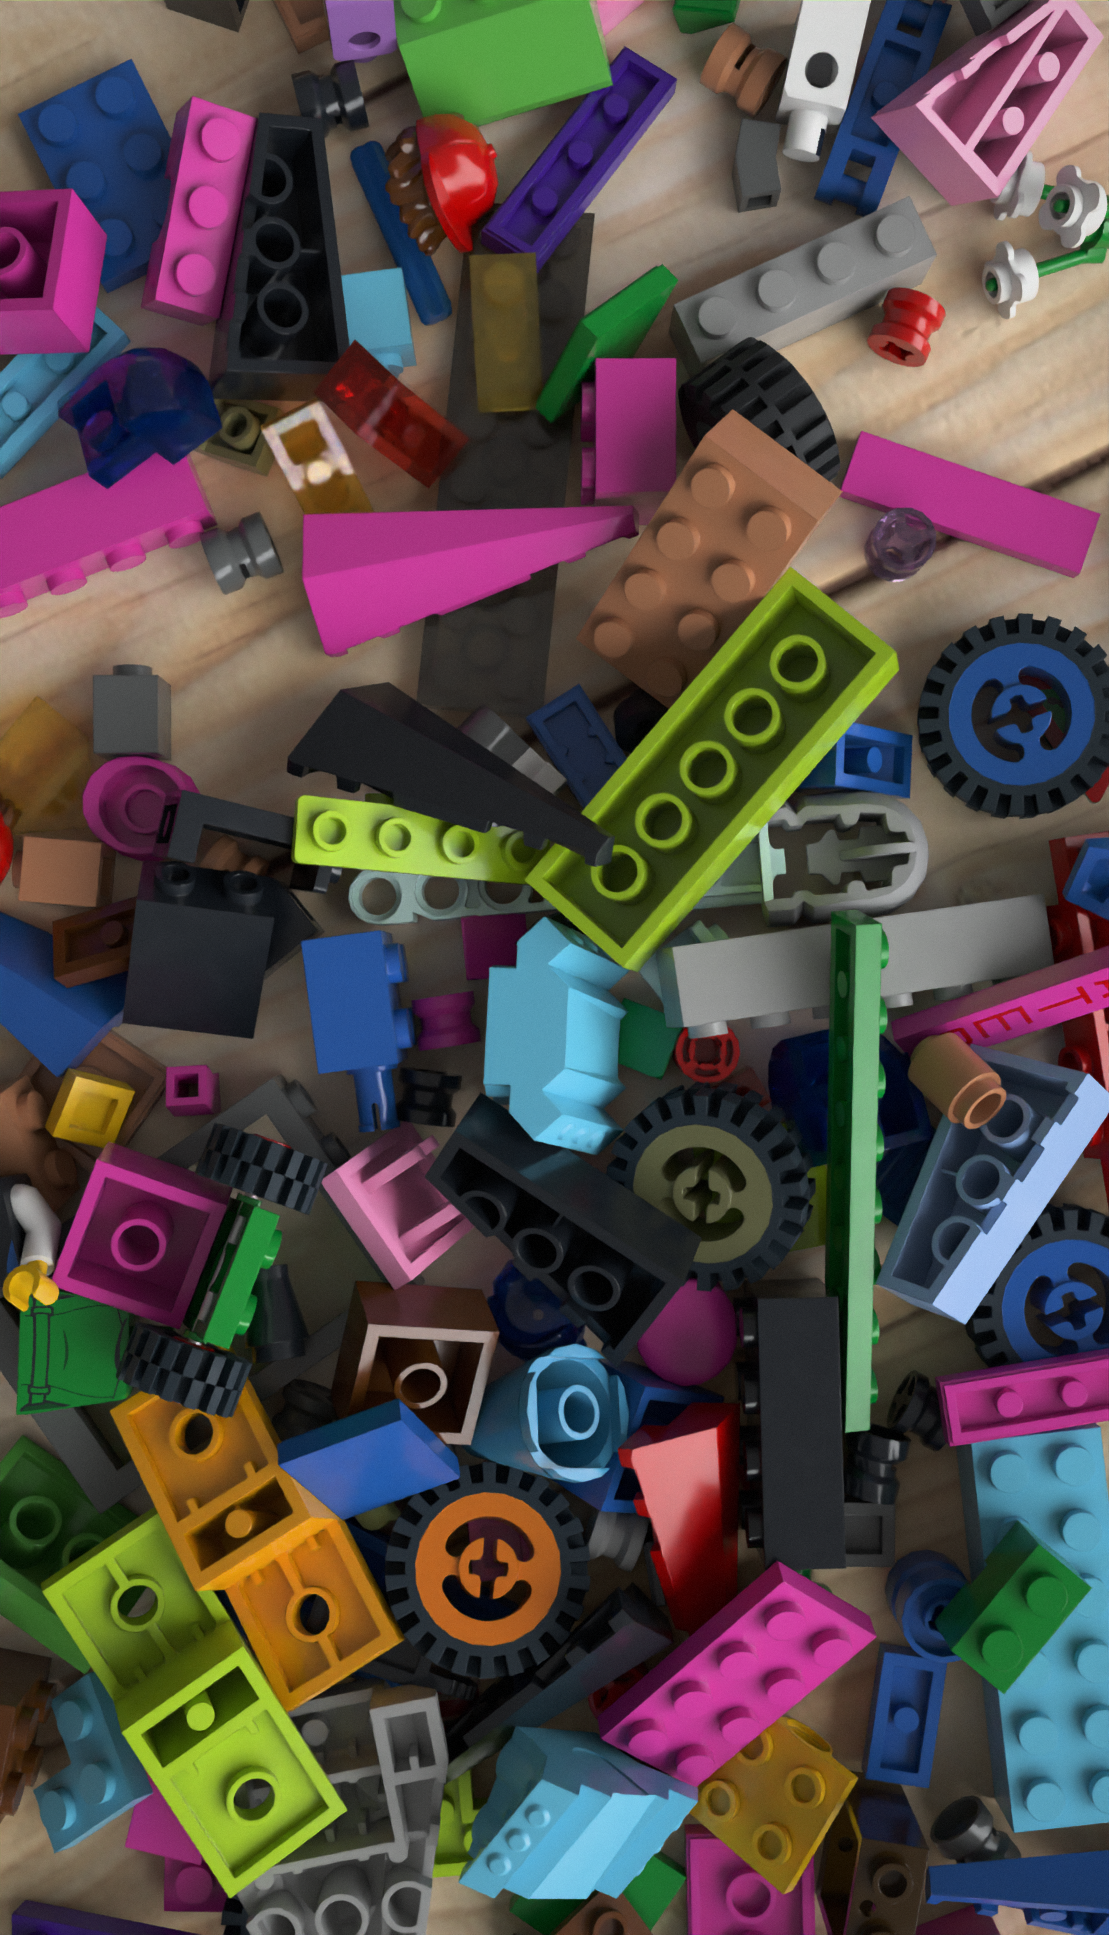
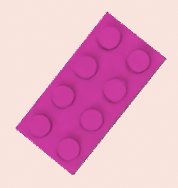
M776 1561L597 1717L600 1738L655 1768L697 1787L874 1640L877 1636L871 1618L866 1613L781 1562Z

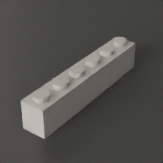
M1044 894L873 918L882 923V929L887 936L889 944L888 964L884 969H881V996L885 1001L887 1009L913 1005L912 992L933 989L934 1001L954 999L973 993L972 983L992 980L993 985L1054 965ZM831 924L656 950L666 1027H687L689 1039L727 1034V1021L750 1017L751 1028L758 1029L790 1024L789 1011L812 1008L813 1019L829 1018Z

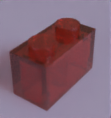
M357 340L352 342L313 392L357 436L428 489L469 440L426 397Z

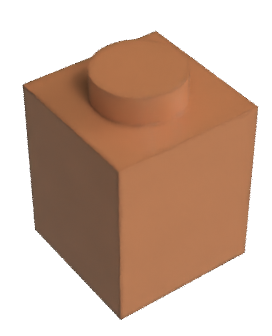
M24 836L23 850L16 851L12 863V883L15 888H19L18 901L84 908H99L112 904L116 851L106 844L99 842Z

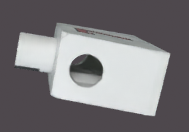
M801 0L775 121L788 125L782 151L785 156L804 162L819 161L825 133H837L848 104L871 0Z

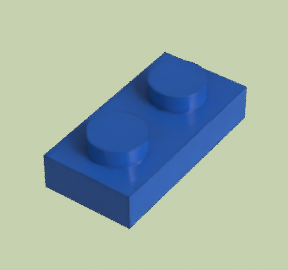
M886 1643L879 1644L861 1766L865 1779L929 1788L947 1663L926 1660L911 1647Z

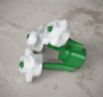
M1031 151L1027 152L999 197L990 199L992 203H995L994 218L1003 221L1006 215L1014 219L1018 215L1028 217L1035 211L1040 199L1046 200L1039 210V224L1044 230L1053 229L1060 235L1061 244L1065 248L1080 246V249L1035 263L1032 255L1026 249L1013 250L1012 245L1008 241L997 243L996 255L993 260L987 261L984 265L982 284L987 299L994 305L998 304V311L1004 319H1010L1016 315L1017 304L1035 298L1038 292L1040 277L1081 264L1103 263L1107 249H1109V195H1106L1102 185L1096 181L1083 179L1080 168L1074 165L1064 166L1058 172L1056 177L1057 186L1044 184L1045 167L1043 163L1033 161Z

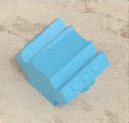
M546 916L517 941L516 966L493 965L489 967L483 1084L485 1085L486 1096L493 1097V1101L499 1105H509V1113L534 1141L598 1155L624 1131L604 1108L626 1089L618 1079L620 1020L628 1011L609 990L630 970L619 965L588 936Z
M516 1726L512 1738L505 1744L496 1762L497 1777L488 1801L480 1809L473 1822L471 1834L473 1841L468 1854L474 1860L467 1861L462 1869L458 1883L494 1899L503 1888L527 1899H587L594 1889L617 1899L633 1878L642 1872L649 1859L660 1851L670 1834L680 1827L683 1819L698 1802V1788L636 1762L611 1744L602 1740L596 1732Z

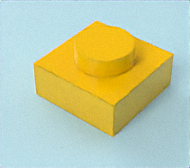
M68 1068L45 1128L52 1137L104 1148L108 1141L115 1143L135 1091L126 1082Z

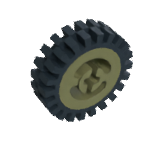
M695 1082L689 1089L685 1090L684 1085L671 1089L663 1097L659 1096L623 1129L625 1133L616 1140L611 1151L617 1157L607 1166L606 1171L607 1176L702 1238L686 1280L682 1285L683 1287L689 1278L695 1277L697 1278V1290L711 1292L718 1281H722L724 1291L738 1289L745 1278L749 1280L750 1284L762 1279L770 1267L774 1270L788 1254L804 1231L803 1227L810 1219L814 1206L809 1204V1200L816 1192V1178L807 1177V1172L813 1166V1160L810 1151L800 1153L797 1145L804 1137L795 1125L787 1131L780 1123L786 1115L781 1108L775 1104L768 1112L759 1106L763 1095L752 1089L744 1097L737 1095V1084L729 1082L721 1083L716 1089H711L708 1082ZM686 1148H710L698 1155L691 1164H684L678 1158V1151ZM714 1150L722 1153L723 1155L713 1165ZM709 1171L708 1181L701 1179ZM712 1190L719 1192V1194L711 1201ZM708 1205L706 1219L699 1217L698 1215ZM730 1208H737L744 1215V1218L734 1222H716Z

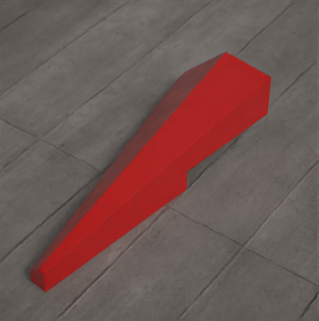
M692 1402L668 1426L643 1425L618 1448L621 1466L635 1469L642 1492H637L633 1499L637 1514L651 1518L654 1544L650 1554L675 1629L687 1631L689 1637L737 1596L740 1403Z

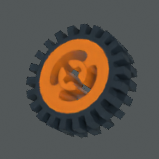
M482 1462L479 1465L468 1466L466 1464L459 1466V1479L415 1494L395 1523L385 1559V1584L389 1606L402 1633L412 1646L434 1664L450 1672L480 1679L512 1676L524 1672V1669L535 1664L538 1665L550 1657L549 1654L558 1645L561 1646L571 1633L569 1631L575 1621H579L585 1607L582 1605L585 1592L589 1591L591 1576H588L587 1562L591 1561L589 1545L585 1546L581 1533L584 1529L579 1517L575 1518L568 1508L570 1503L561 1493L557 1494L548 1486L550 1483L539 1475L534 1477L520 1469L496 1465L497 1462ZM475 1520H495L510 1526L523 1538L530 1553L528 1560L521 1562L517 1559L514 1550L505 1541L496 1539L493 1542V1562L504 1566V1574L492 1579L489 1600L505 1595L516 1581L524 1583L527 1588L526 1597L517 1609L507 1616L493 1621H481L465 1616L453 1607L442 1588L444 1578L453 1576L468 1596L475 1599L480 1598V1576L469 1574V1563L481 1559L484 1538L471 1542L461 1552L460 1556L457 1557L449 1555L445 1548L446 1540L449 1539L448 1537L456 1529Z

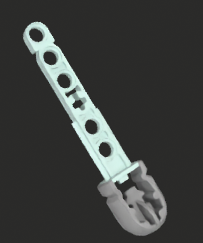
M850 791L801 796L794 806L787 801L784 802L692 910L761 904L762 915L767 927L794 925L802 915L813 924L831 922V911L858 910L871 918L889 914L911 900L925 880L929 859L928 841L921 821L904 803L883 793ZM857 821L876 822V826L860 827L857 839L839 840L835 830L841 833L847 832ZM833 823L835 829L828 830L820 842L806 845L808 874L822 875L831 885H838L840 883L841 873L860 872L864 882L882 881V888L868 891L862 881L855 880L844 886L840 893L815 896L810 890L795 891L790 898L774 899L773 880L778 875H786L784 848L774 849L769 843L768 828L782 827L786 832L800 831L803 825ZM363 870L354 878L349 887L348 894L351 910L359 919L369 924L381 926L418 923L417 914L434 921H446L473 915L487 916L559 911L545 898L543 902L531 903L534 890L531 886L522 885L519 897L513 902L498 904L488 895L487 882L455 879L459 886V896L456 902L443 910L434 909L428 904L424 895L425 885L433 876ZM376 879L388 880L396 892V901L392 909L381 915H373L368 912L362 901L364 888L368 883Z

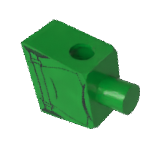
M60 1288L58 1299L47 1306L34 1298L31 1293L28 1301V1310L25 1312L20 1310L16 1415L35 1414L128 1398L135 1387L124 1383L123 1380L117 1379L115 1374L135 1323L139 1322V1316ZM157 1326L162 1329L165 1328L176 1332L175 1328L170 1326Z

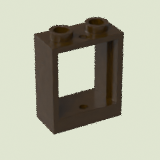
M849 1770L858 1777V1780L825 1834L815 1891L827 1934L915 1935L930 1849L901 1784L865 1779L863 1772ZM849 1837L852 1839L849 1847L842 1848L838 1844L839 1839Z

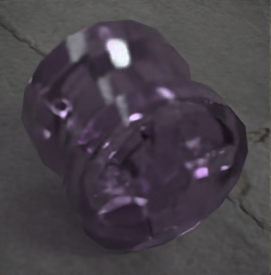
M896 508L887 512L869 533L864 545L865 560L869 569L877 577L889 582H902L913 577L932 557L936 547V531L931 520L923 512L916 509ZM893 549L895 552L900 553L902 560L899 559V556L886 550Z

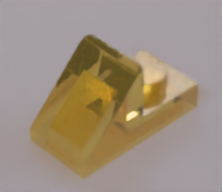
M318 396L259 426L304 514L374 512Z

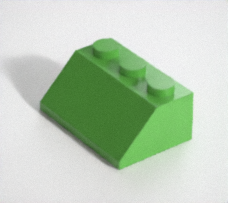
M394 0L398 46L423 117L458 112L464 116L465 121L479 127L613 86L597 0Z
M24 1435L19 1438L0 1462V1614L83 1674H86L91 1666L43 1594L41 1583L137 1519L138 1516L118 1502L99 1514L67 1466ZM144 1585L132 1586L124 1591L118 1601L117 1609L119 1612L128 1616L147 1587Z

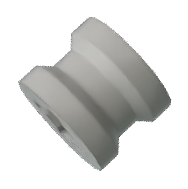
M593 1507L583 1538L585 1546L589 1545L590 1558L595 1559L601 1555L614 1560L617 1568L631 1572L640 1555L650 1518L640 1516L637 1513L604 1512Z

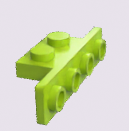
M382 793L365 794L364 802L309 795L300 796L295 801L291 859L297 864L530 886L524 879L550 850V840L544 849L538 850L524 845L523 831L499 826L491 827L490 831L482 833L394 806L393 799Z

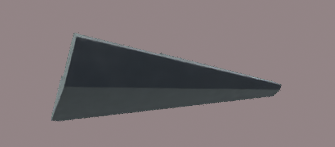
M390 682L341 689L287 759V773L300 778L309 773L326 772L336 775L337 789L355 793L359 791L362 783L392 798L394 806L482 833L490 831L491 827L506 826L523 831L525 846L542 850L550 840L584 856L585 864L597 867L611 863L615 840L614 835Z
M633 1582L624 1591L618 1586L571 1632L570 1636L561 1646L558 1645L549 1654L550 1657L542 1661L537 1667L533 1665L524 1669V1672L512 1676H500L444 1731L449 1752L446 1784L502 1750L505 1744L512 1738L516 1726L534 1728L541 1726L674 1643L669 1618Z

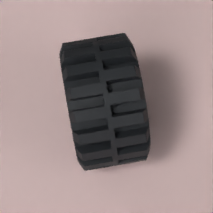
M754 337L742 340L684 382L681 388L678 389L679 407L683 424L695 450L704 435L733 409L829 482L838 475L840 470L839 450L831 423L820 401L798 370L767 343L761 340L758 341Z

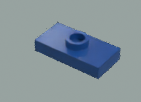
M577 684L525 718L557 771L567 779L566 785L582 810L627 759L580 684Z

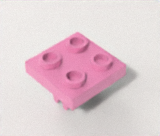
M404 1121L400 1123L401 1127L391 1129L328 1174L321 1183L394 1290L412 1281L475 1227L425 1178V1175L436 1160L432 1151L440 1146L436 1138L431 1135L423 1140L412 1123Z

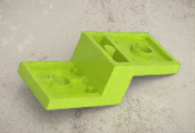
M155 1506L41 1583L43 1594L114 1701L121 1733L229 1898H232L347 1811L342 1798L277 1698L260 1662L215 1591H195ZM144 1585L155 1592L153 1606L141 1616L128 1617L117 1609L121 1595L132 1586ZM263 1779L269 1782V1794L259 1806L243 1809L233 1803L236 1791L246 1781Z

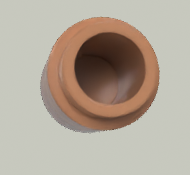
M945 1033L929 1036L922 1040L913 1050L908 1070L909 1080L952 1123H962L967 1129L979 1128L989 1122L1004 1105L1006 1091L1000 1086V1076L957 1034Z

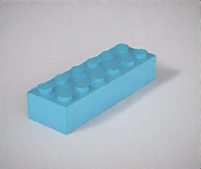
M1096 1423L956 1446L971 1584L987 1566L984 1560L1018 1520L1068 1561L1092 1588L1005 1694L981 1676L995 1800L1014 1833L1108 1823L1109 1499L1101 1427Z

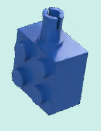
M382 930L302 940L301 948L318 1074L346 1070V1075H353L360 1124L358 1125L359 1132H373L375 1129H378L375 1103L379 1109L381 1130L401 1127L397 1114L392 1069L398 1068L397 1064L408 1058L407 1048L417 1045L414 1013L412 1007L402 1008L398 984L409 982L404 944H399V942L393 943L392 934Z

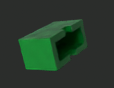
M1018 1520L984 1560L987 1566L974 1582L970 1584L967 1581L934 1621L951 1651L1003 1694L1007 1692L1092 1589L1068 1561Z

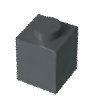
M123 664L113 666V675H93L94 754L108 761L130 755L157 760H171V685L159 675H152V667Z

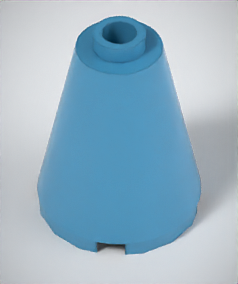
M579 1344L550 1348L486 1385L471 1445L461 1446L468 1454L474 1457L567 1483H580L602 1477L610 1469L604 1467L610 1461L613 1453L618 1452V1448L627 1440L629 1409L625 1388L618 1375H609L599 1359L605 1358L595 1349Z

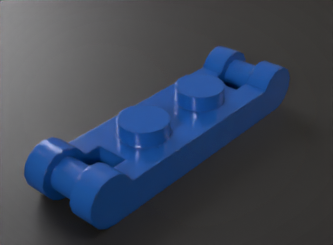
M886 0L814 200L828 205H832L833 200L840 201L856 207L855 215L861 217L877 211L899 148L874 122L871 116L928 73L951 11V4L943 3L940 0H934L932 5L920 0ZM898 23L921 31L920 38L896 30ZM848 160L872 168L867 182L843 173Z

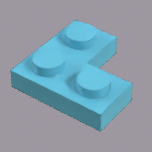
M95 1672L88 1673L52 1700L51 1706L57 1721V1727L65 1743L71 1764L33 1791L40 1809L42 1823L46 1827L54 1853L77 1845L153 1793L144 1766L121 1733L114 1701Z

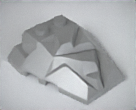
M376 1677L331 1686L297 1709L287 1713L342 1798L347 1811L236 1894L249 1915L246 1928L250 1935H426L435 1851L438 1845L441 1805L449 1760L436 1689L411 1684L391 1688L385 1679ZM263 1779L246 1781L236 1791L233 1803L243 1809L259 1806L269 1794L270 1783Z

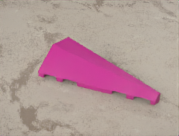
M634 506L303 514L302 580L324 652L330 657H341L348 654L347 649L376 637L388 638L400 633V627L432 614L442 616L531 579L530 574L562 561L572 563L586 557L585 552L621 537L627 539L639 535V513Z

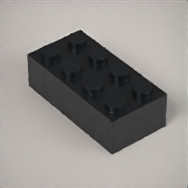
M819 1278L758 1280L750 1284L749 1280H744V1297L733 1298L736 1336H740L741 1346L745 1348V1361L735 1362L737 1401H742L743 1413L747 1414V1426H740L739 1465L744 1466L745 1480L750 1481V1490H739L738 1514L740 1529L745 1530L747 1548L757 1549L765 1571L776 1561L781 1562L792 1570L846 1568L838 1296Z

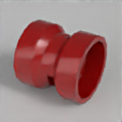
M683 1027L677 1037L672 1057L678 1069L692 1080L701 1083H714L728 1077L735 1069L740 1056V1048L737 1037L729 1027L727 1034L689 1039L688 1029Z

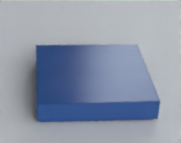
M394 1399L277 1444L278 1465L342 1520L460 1478L458 1457L400 1399Z

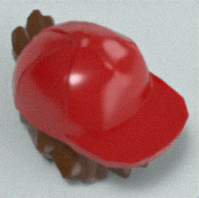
M458 112L435 114L416 120V126H409L403 129L396 137V141L388 147L385 153L386 160L390 162L388 171L391 176L385 184V190L390 194V202L393 205L399 206L400 221L408 224V237L415 239L419 250L424 252L425 256L435 254L446 237L449 238L459 253L472 251V226L489 212L495 202L498 187V177L494 159L497 157L496 150L492 143L488 144L478 127L465 121L464 116Z

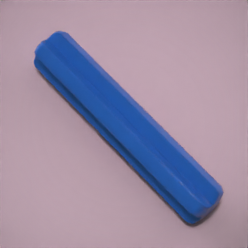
M369 141L364 145L354 148L350 153L352 167L397 268L402 267L406 289L421 322L425 326H430L447 319L452 314L451 301L431 256H425L424 252L419 250L415 239L408 237V224L400 221L399 206L393 205L390 202V194L385 190V184L391 176L388 171L390 163L386 160L382 145L377 141Z

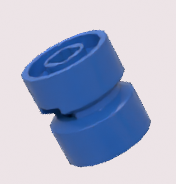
M928 1549L910 1552L897 1560L895 1567H892L887 1576L885 1585L887 1605L915 1652L926 1660L938 1663L960 1661L961 1658L951 1651L934 1621L968 1580L953 1560L943 1553Z

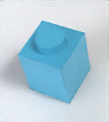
M402 267L341 275L354 373L366 372V375L371 378H389L401 374L404 370L403 367L417 366L408 296Z

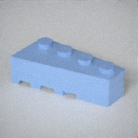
M971 1044L970 1048L1000 1076V1086L1006 1091L1004 1105L989 1122L976 1129H967L962 1123H952L944 1114L942 1115L876 1281L877 1285L909 1304L965 1325L1109 1113V1092L1090 1074Z

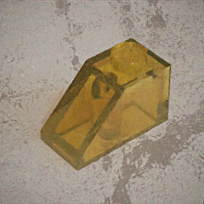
M536 252L470 255L472 321L479 413L537 410L535 406L537 404L536 400L542 391Z

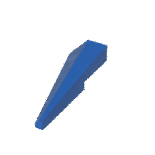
M0 911V1023L56 1077H63L68 1068L76 1070L113 1027H119L122 1024L128 971L66 988L54 979L53 935L46 930Z
M1109 1850L928 1866L925 1881L926 1903L934 1905L942 1901L973 1903L976 1914L990 1917L997 1914L998 1905L1023 1910L1027 1925L1074 1935H1109Z

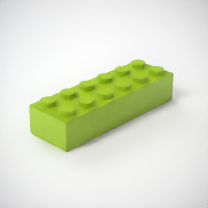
M790 566L581 812V814L615 836L611 863L597 867L585 864L584 856L555 843L524 880L619 965L638 972L899 671L896 651Z

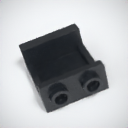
M186 790L169 792L165 796L152 856L171 861L194 863L202 829L292 850L294 817ZM294 863L289 888L304 892L326 894L329 882L336 884L343 868Z
M144 861L142 863L136 900L122 1023L253 1039L274 923L276 879L259 876L244 870L230 872L194 867L179 861Z

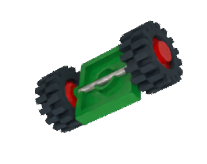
M214 1123L195 1174L244 1191L245 1195L238 1193L236 1199L230 1197L182 1322L189 1329H185L183 1335L175 1331L162 1329L155 1325L142 1322L135 1323L115 1374L117 1379L123 1380L124 1383L130 1386L138 1387V1390L160 1396L163 1400L182 1404L183 1407L193 1410L196 1408L211 1415L217 1414L221 1417H233L252 1367V1362L243 1357L236 1356V1354L230 1351L219 1349L215 1345L229 1349L234 1335L242 1336L247 1331L257 1305V1296L251 1294L260 1268L268 1270L271 1267L282 1240V1231L275 1229L280 1215L261 1209L262 1201L257 1199L260 1197L309 1215L328 1167L327 1163L291 1149L292 1147L255 1133L249 1134L220 1123Z

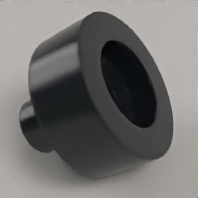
M642 688L633 691L630 697L624 699L616 707L613 714L616 742L621 749L630 754L669 710Z

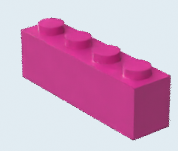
M179 437L0 507V618L20 613L28 607L27 600L49 591L52 595H63L76 591L86 585L87 576L107 568L112 572L134 568L146 560L145 553L169 544L170 548L177 549L192 545L200 541V534L205 533L204 530L218 525L191 455Z

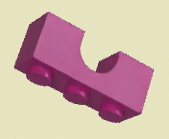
M194 96L176 112L164 177L171 180L169 202L160 235L152 243L141 309L199 326H204L219 319L257 118Z

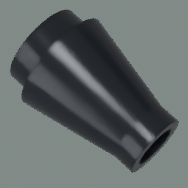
M288 1264L273 1265L268 1270L260 1268L251 1291L252 1295L257 1296V1305L252 1321L245 1332L244 1348L251 1347L253 1364L306 1356L304 1339L310 1338L289 1278Z

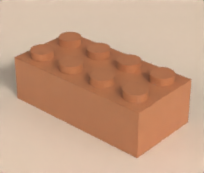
M732 409L704 435L576 639L670 709L783 576L843 491Z

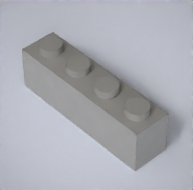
M910 196L674 304L669 334L691 378L748 337H754L758 341L761 340L778 351L882 303L888 290L892 288L912 289L921 285L937 254Z

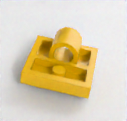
M781 1716L697 1786L698 1802L689 1813L784 1895L793 1891L857 1782L858 1777L831 1756L833 1753L832 1747L816 1731L796 1719Z

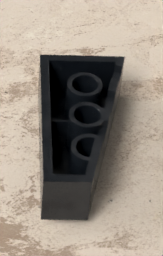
M259 112L256 117V126L220 316L216 320L206 399L330 402L353 376L323 120L322 118Z
M481 1092L425 1175V1178L486 1238L495 1235L513 1253L515 1259L512 1264L529 1281L537 1277L562 1301L559 1311L577 1329L585 1324L604 1343L601 1352L616 1367L621 1364L683 1285L702 1239L568 1149L534 1141L513 1118L509 1110Z

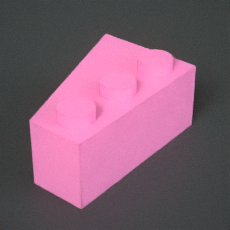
M1031 0L993 29L973 37L871 116V118L951 206L997 198L1104 36L1075 0Z

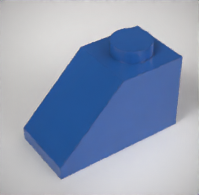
M853 723L794 792L816 795L865 791L883 793L894 799L910 798L913 736Z

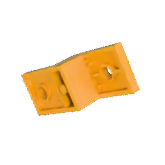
M215 1345L219 1349L227 1350L236 1354L232 1345L229 1349ZM248 1377L233 1417L228 1416L227 1418L217 1414L211 1415L196 1408L193 1410L183 1407L182 1404L169 1402L161 1399L160 1396L143 1391L138 1392L110 1410L113 1420L195 1591H226L271 1687L286 1712L297 1709L405 1640L345 1520L339 1518L278 1465L277 1444L281 1443ZM204 1415L212 1424V1440L204 1451L194 1454L189 1450L185 1442L186 1428L194 1418ZM313 1594L322 1597L328 1604L330 1611L326 1628L317 1635L309 1633L303 1627L300 1620L301 1606Z

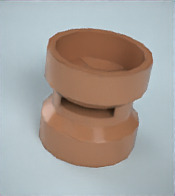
M732 23L723 32L709 55L699 83L715 94L728 93L735 98L738 109L755 118L775 90L788 59L771 47L762 50L752 44L750 33Z

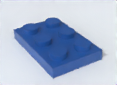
M130 59L18 114L54 189L73 188L107 234L100 279L107 293L147 275L152 243L158 239L162 230L171 187V180L164 178L171 137L133 60Z

